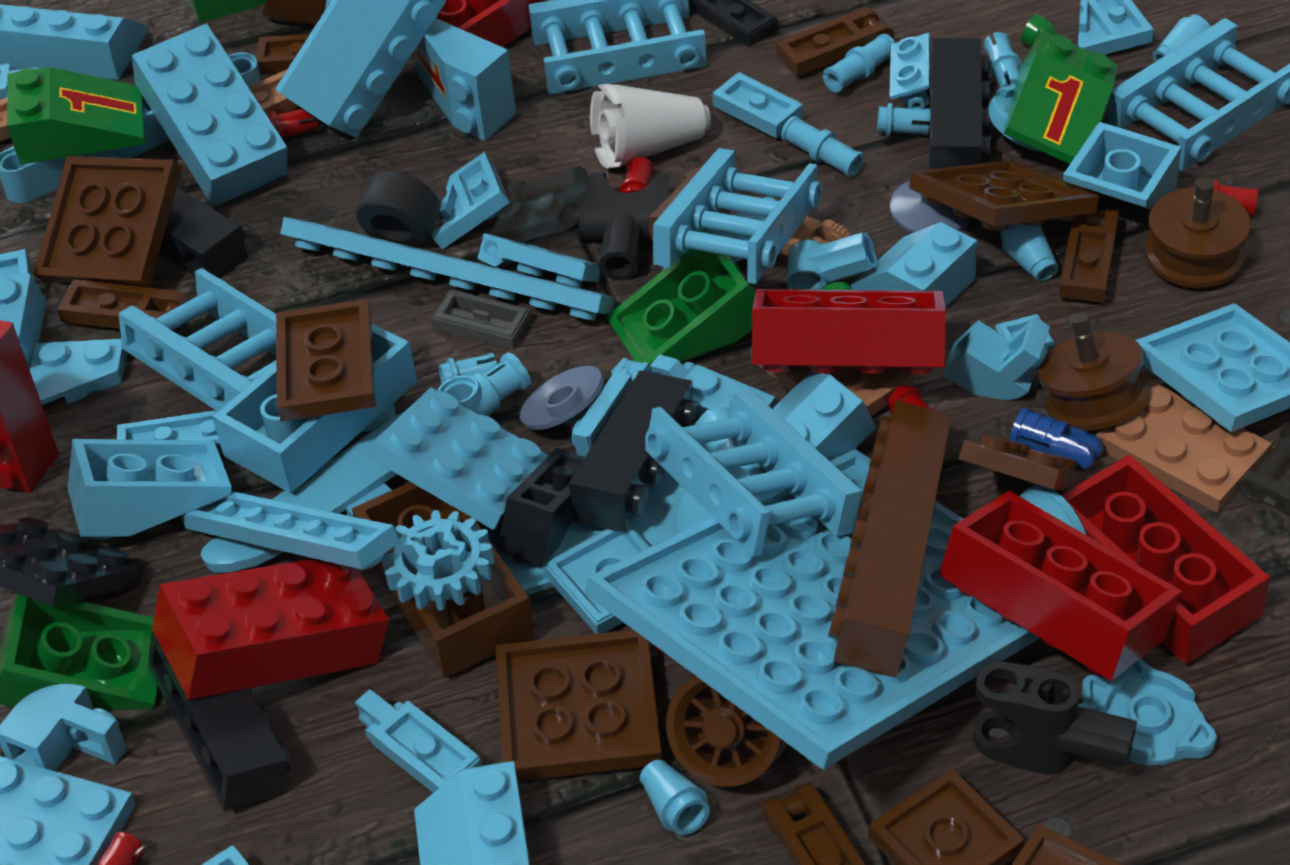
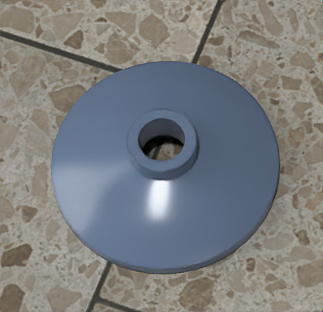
M910 180L899 186L890 200V213L893 220L899 227L909 233H914L939 222L962 231L974 220V218L954 214V208L947 205L927 202L926 196L909 189Z
M579 366L552 377L538 387L523 404L520 411L522 423L525 427L532 430L547 429L560 424L568 426L576 423L585 415L586 408L601 391L604 383L602 373L594 366Z

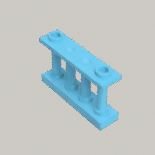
M550 0L528 4L534 45L549 43L553 55L544 58L549 95L599 86L600 84H611L707 66L704 30L687 32L682 20L689 18L688 0ZM667 22L671 35L647 39L643 26ZM628 29L631 42L608 46L604 33ZM589 37L592 49L568 53L565 40Z
M1224 18L1115 87L1111 92L1108 102L1106 124L1124 129L1135 121H1144L1179 144L1181 147L1179 171L1183 172L1195 163L1204 161L1212 152L1284 104L1290 103V64L1275 73L1236 50L1235 41L1238 25ZM1228 64L1259 84L1245 91L1214 72V70ZM1199 82L1230 101V103L1217 110L1184 89ZM1171 101L1200 119L1201 122L1187 129L1155 108L1164 102Z
M718 148L654 222L653 265L671 268L683 252H687L688 249L747 259V282L756 284L765 271L774 266L777 255L811 210L819 206L822 197V183L817 182L818 165L809 163L795 182L740 173L739 168L735 167V151ZM737 190H740L745 192L779 197L782 199L780 201H775L770 199L736 194L735 192ZM721 209L767 218L762 221L719 212ZM705 229L749 236L751 238L749 241L702 232Z
M201 268L195 271L197 297L158 318L150 317L133 305L119 312L122 349L218 412L276 363L275 360L248 377L232 370L265 350L276 356V314L228 285L224 280ZM205 312L217 319V321L186 338L172 331ZM234 331L247 338L246 341L217 357L209 355L202 350Z
M750 389L734 392L731 411L727 419L683 428L661 407L652 408L649 430L645 437V450L753 557L762 555L767 527L815 516L836 537L853 533L862 490ZM732 438L740 447L708 453L700 444ZM758 463L767 473L736 479L727 470ZM786 489L796 499L764 506L754 496Z

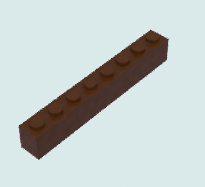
M896 400L891 418L881 417L843 578L835 604L836 607L828 633L829 638L838 640L833 658L835 662L897 678L910 633L951 414Z

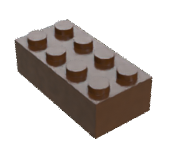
M412 482L352 508L354 517L390 524L394 526V529L398 525L410 529L414 526L412 516L415 515L421 517L423 521L431 520V514L434 510L439 511L441 519H448L453 511L459 512L461 523L472 518ZM493 545L495 564L490 565L492 577L488 581L479 580L481 593L476 595L467 591L463 594V605L459 606L453 599L446 600L444 610L439 611L435 601H428L422 610L417 609L415 597L404 603L401 602L398 591H390L388 588L382 561L373 566L444 678L495 655V645L523 642L535 636L529 598Z

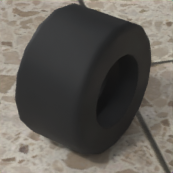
M379 172L369 179L355 216L359 226L369 236L419 248L427 243L441 205L435 192L419 179L399 172Z

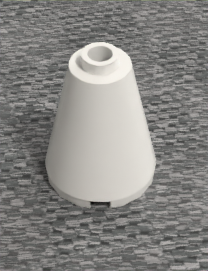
M609 83L600 84L598 87L602 91H594L590 107L591 135H599L602 147L594 149L601 165L606 169L627 165L629 161L632 163L634 157L647 158L703 138L705 130H708L710 127L711 117L707 105H703L698 97Z

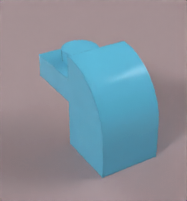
M1034 317L1015 335L1007 339L978 320L953 343L942 376L975 395L1000 400H1012L1022 397L1029 392L1035 371L1047 355L1048 348L1044 344L1050 326Z
M56 684L34 691L22 699L0 724V745L6 758L56 771L73 748L114 765L118 763L127 751L117 719L106 710L101 708L94 709L86 687L81 685Z

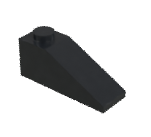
M556 448L507 497L497 551L512 555L513 559L524 564L543 565L560 546L572 523L569 482L585 457Z

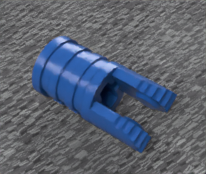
M1027 408L1020 410L1009 438L1010 440L1031 446L1032 450L1051 452L1077 460L1075 468L1081 470L1090 468L1095 459L1104 450V444L1101 442L1102 439L1094 436L1093 433L1089 434L1087 431L1070 426L1067 422L1058 421L1050 416L1046 417L1038 412L1034 413Z

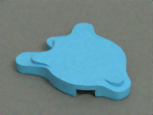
M1142 658L1112 681L1097 675H1089L1084 678L1081 691L1083 702L1078 706L1137 721L1129 761L1143 765H1164L1185 758H1204L1213 752L1217 738L1216 732L1206 722L1202 711L1200 712L1195 702V692L1182 680L1150 667Z

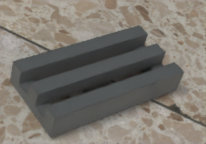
M450 289L431 320L433 330L514 350L517 346V337L522 338L525 333L524 325H530L532 315L531 309Z

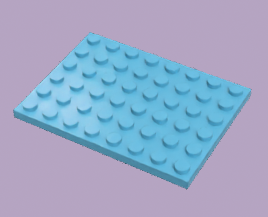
M854 449L831 460L830 462L859 487L863 493L871 459ZM786 489L755 497L764 506L796 499ZM937 501L934 504L910 633L897 678L833 661L838 640L829 638L828 633L853 533L836 537L815 516L768 526L762 555L755 557L712 517L588 576L585 594L608 612L623 621L647 641L654 644L685 669L700 678L724 698L731 701L823 770L974 679L986 666L1005 660L1040 638L1017 623L1006 620L996 610L973 596L962 593L955 585L938 576L953 525L963 520V518Z

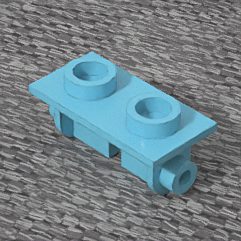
M930 33L916 37H907L900 42L891 44L890 99L902 97L908 108L924 109L929 104V94L926 89L930 88Z

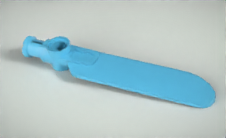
M508 352L500 358V363L484 374L474 373L472 376L460 375L452 377L440 385L438 391L451 394L458 400L459 404L478 415L490 417L493 412L500 408V401L518 389L523 391L529 387L531 379L521 361L514 354ZM404 412L394 416L329 460L292 494L283 491L272 500L340 514L346 510L347 506L397 475L395 472L367 457L373 441ZM217 536L202 548L201 557L209 570L214 573H222L257 566L280 555L284 551Z

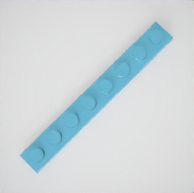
M284 217L280 234L295 237L294 246L320 251L321 244L334 247L333 256L358 261L359 254L372 257L371 265L396 271L399 263L411 266L410 275L429 280H436L437 273L451 276L449 285L464 289L475 290L476 283L490 286L489 295L504 299L515 300L516 293L530 296L529 305L548 310H555L556 303L570 306L569 315L595 321L597 313H611L616 301V297L306 220Z

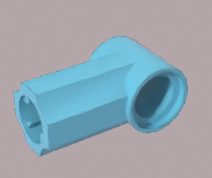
M867 232L858 233L826 244L809 239L794 243L789 248L787 288L820 290L827 283L877 269V257Z

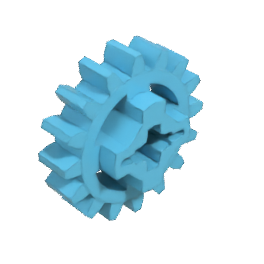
M434 510L431 514V520L423 521L421 517L415 515L412 516L414 526L410 529L401 525L395 528L400 543L383 555L382 564L388 588L390 591H398L401 602L404 603L415 597L417 609L422 610L428 601H435L438 611L444 610L446 600L453 599L459 606L463 605V594L468 591L479 595L481 593L479 580H491L490 565L495 564L492 544L489 542L487 530H478L477 521L473 517L461 523L459 512L453 511L448 519H441L439 511Z

